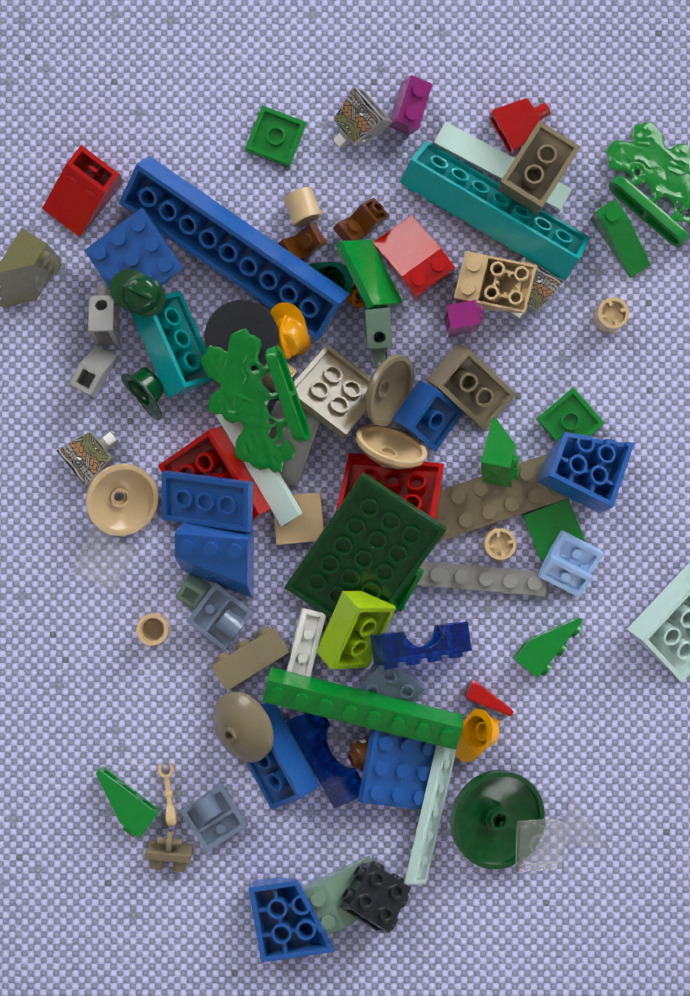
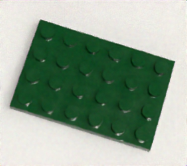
M363 472L284 588L329 618H331L342 591H363L393 604L446 532L447 527Z

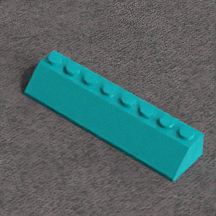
M427 140L410 159L399 182L405 185L408 190L420 194L428 202L437 204L450 215L457 216L467 222L470 227L479 229L492 240L499 241L512 252L521 254L534 264L543 267L552 275L564 281L568 278L591 238L541 209L538 215L498 191L497 188L500 183Z

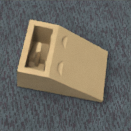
M465 251L454 299L456 303L476 300L477 306L481 305L482 310L526 313L537 265Z

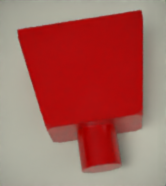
M524 98L492 110L489 120L508 153L513 157L521 150L539 120L541 121L550 116L551 112L545 102L533 107L530 100Z

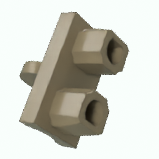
M168 831L167 838L158 837L157 840H149L145 859L149 860L150 869H163L164 861L173 862L174 871L185 872L187 864L190 863L193 844L182 843L183 839H174V831Z

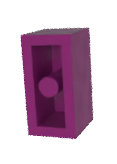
M413 75L404 79L401 82L390 117L393 122L388 127L407 135L419 130L433 84Z
M476 300L447 305L443 313L448 337L476 332L481 324V320H484L481 305L477 306Z

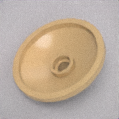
M376 424L364 425L357 431L356 442L360 449L371 460L382 467L409 469L425 462L427 451L424 445L404 431Z
M131 464L112 465L98 473L90 483L86 493V510L91 521L103 532L116 536L133 534L145 527L154 516L158 505V490L152 477L140 467ZM121 492L120 498L114 499L115 494Z

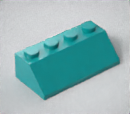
M181 291L165 294L164 307L153 316L144 317L130 311L167 398L188 393L215 381L207 376L201 363L202 355L206 354V347Z

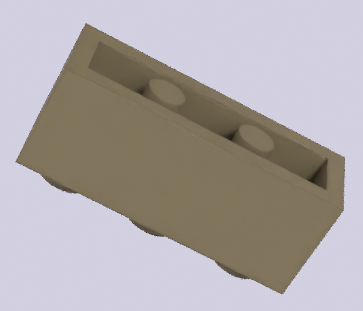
M267 625L256 632L258 637L249 642L246 638L235 645L237 650L233 653L228 654L225 651L214 658L216 663L211 667L226 691L290 652L276 627L270 629Z

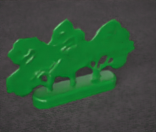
M653 123L635 124L632 132V143L615 140L605 150L606 154L609 155V168L614 171H626L630 174L631 182L625 177L616 176L608 184V187L614 196L668 243L680 248L687 241L688 234L677 222L682 221L690 224V216L686 217L685 214L680 216L681 212L690 209V146L687 144H677L671 149H665L663 134ZM637 169H639L641 172L636 177L634 173ZM643 183L648 184L653 197L649 199L636 186ZM666 197L672 201L674 214L669 216L655 204L660 198ZM678 203L682 206L680 210H677Z
M245 328L231 334L228 351H224L220 347L208 346L206 354L202 355L201 363L207 376L221 384L220 389L210 396L208 411L216 415L222 414L223 418L232 424L238 421L242 423L244 428L236 439V458L250 463L259 470L269 468L274 473H282L284 464L294 459L296 455L295 446L290 441L284 439L286 426H289L293 439L297 443H302L310 440L309 425L282 349L279 346L268 348L265 351L267 366L261 364L258 359L262 346L261 339L249 334ZM251 366H257L259 370L252 371L250 368ZM268 372H270L276 392L273 393L268 391L261 380ZM279 398L285 415L284 418L278 420L269 413L268 403L270 400ZM272 419L275 423L271 425L268 420ZM277 425L280 426L276 429L279 432L277 436L271 439L269 436L271 429ZM281 438L282 443L280 445H277V440Z

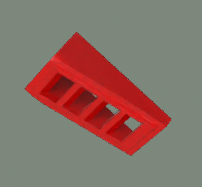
M470 680L464 695L466 699L507 716L513 715L514 711L475 680Z

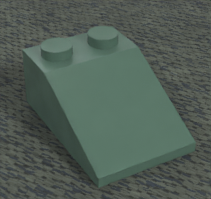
M369 855L302 886L327 936L358 920L339 907L343 901L341 900L343 892L347 887H350L354 879L352 876L356 867L361 863L372 862Z

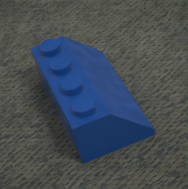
M264 702L260 705L267 713L273 728V746L269 754L260 761L246 763L272 810L303 798L317 788L319 783L294 739L290 728L281 715L278 706Z

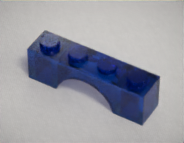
M468 621L435 625L431 638L421 647L413 645L403 631L370 635L374 665H383L384 669L398 668V663L405 662L406 666L420 664V659L427 658V662L441 661L443 655H448V658L463 657V652L472 651Z
M300 712L288 720L286 723L333 808L350 803L358 798L362 779L355 768L341 764L331 753L327 743V732L331 726L329 720L325 717Z

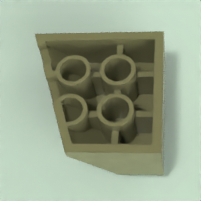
M21 228L0 261V306L3 308L37 300L51 276H55L61 268L60 262L62 259L46 242Z

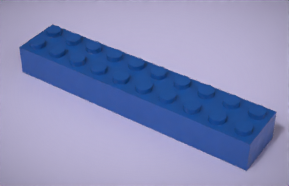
M151 156L136 164L119 201L121 206L133 214L139 209L144 208L162 234L272 309L276 304L282 302L291 303L296 306L304 316L308 334L317 341L328 331L348 298L349 292Z

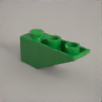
M575 617L526 639L512 659L535 677L545 676L552 667L550 662L555 656L560 657L566 650L567 645L565 643L570 637L574 638L582 629L580 624L583 619Z

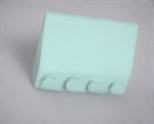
M690 562L627 628L636 640L680 682H683L690 675Z

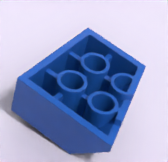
M564 432L544 460L537 482L601 513L614 506L635 443L616 442L613 439L603 440L588 435Z
M182 523L174 534L175 558L181 570L210 582H216L220 586L253 598L254 529L250 532Z
M275 877L256 880L251 883L249 894L261 963L335 952L298 879Z

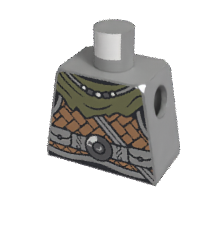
M353 87L334 117V122L341 131L333 140L342 149L350 142L363 146L381 133L393 121L364 89Z
M523 258V260L521 261L523 263L536 265L526 258ZM537 265L526 311L536 315L558 290L563 281ZM509 312L510 316L521 321L525 314Z
M107 285L98 286L97 296H90L88 332L95 345L98 346L120 345L119 305L113 301Z
M90 431L56 451L85 487H89L95 476L114 462L115 458L109 452V449L116 445L119 440L111 431H108L100 439L94 432Z

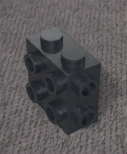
M372 861L361 863L356 867L352 876L354 879L350 887H347L341 897L343 901L339 908L378 933H390L397 925V916L401 908L408 902V893L411 887L404 883L405 880L396 874H389L384 870L385 867L382 864Z

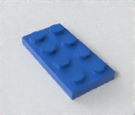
M174 471L162 472V520L242 532L252 531L253 482Z

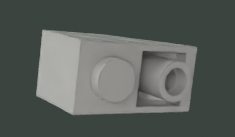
M96 345L81 361L69 384L96 399L119 356Z

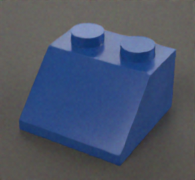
M419 380L392 420L407 433L436 452L463 412L437 388Z

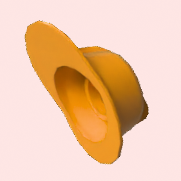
M282 302L276 304L271 309L270 314L276 322L279 335L278 346L282 349L285 359H290L294 355L304 354L309 350L310 337L302 312L291 303Z
M473 710L463 721V729L458 742L456 757L460 761L472 762L486 748L492 747L499 738L500 720L489 716L485 710Z

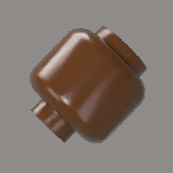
M369 735L351 743L349 746L350 751L347 752L352 767L355 770L359 769L361 772L364 769Z

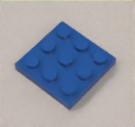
M144 208L136 211L84 250L108 287L115 274L121 270L132 269L155 279L162 286L185 270Z
M371 729L358 801L364 804L422 809L436 745Z

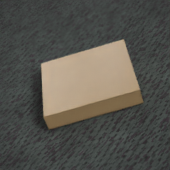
M320 492L293 495L303 514L289 523L281 526L274 515L276 545L315 542L324 529Z

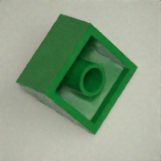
M492 418L481 459L482 481L511 488L513 479L518 480L520 455H516V445L500 422Z

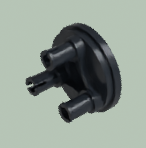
M248 300L228 302L215 310L207 322L204 334L206 349L208 346H213L228 351L231 334L246 328L249 334L261 339L262 346L258 359L261 364L266 366L265 351L270 347L278 346L279 335L276 322L264 307ZM251 366L250 368L252 371L259 370L257 366Z

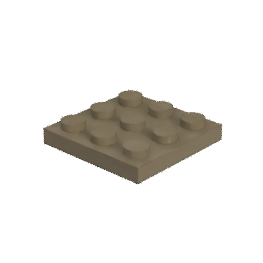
M328 344L294 381L302 408L342 439L346 437L367 411L366 391L371 377Z

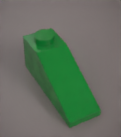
M616 199L593 214L591 217L592 222L629 278L651 265L628 216Z
M102 766L98 769L96 775L120 824L124 826L123 830L132 837L138 836L140 838L160 812V809Z

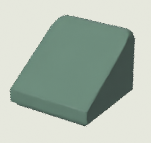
M189 574L175 597L195 610L210 589L211 584L198 576Z

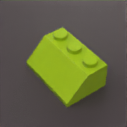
M342 591L316 652L331 669L369 668L396 607L363 591Z

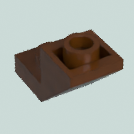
M372 198L362 203L350 217L338 222L333 230L342 241L362 240L385 221L389 214L384 210L381 203Z
M313 222L295 236L282 239L277 244L299 259L304 260L317 252L327 242L316 222Z

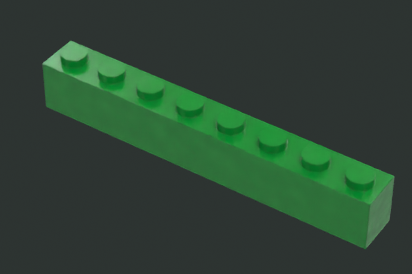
M273 667L270 669L262 700L265 703L455 750L457 749L463 729L462 714Z

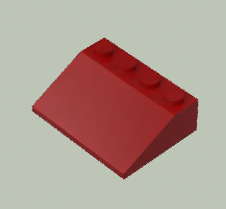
M223 426L208 430L158 465L161 472L174 471L253 482L252 521L271 510L244 462L235 457V447Z
M349 453L336 511L364 472L438 521L444 474L443 463L425 461L414 468L392 469L380 466L367 455Z

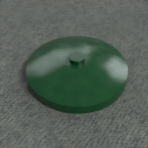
M508 770L484 772L470 780L455 799L450 816V830L453 841L460 853L479 867L503 869L513 866L531 853L541 837L545 821L543 801L535 786L515 772Z

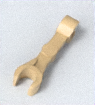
M169 763L170 773L165 774L162 771V764L158 766V774L164 778L166 789V824L172 826L178 823L170 776L174 774L175 766L173 763Z

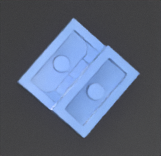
M561 530L552 544L538 576L580 598L593 579L591 573L604 556L602 550Z

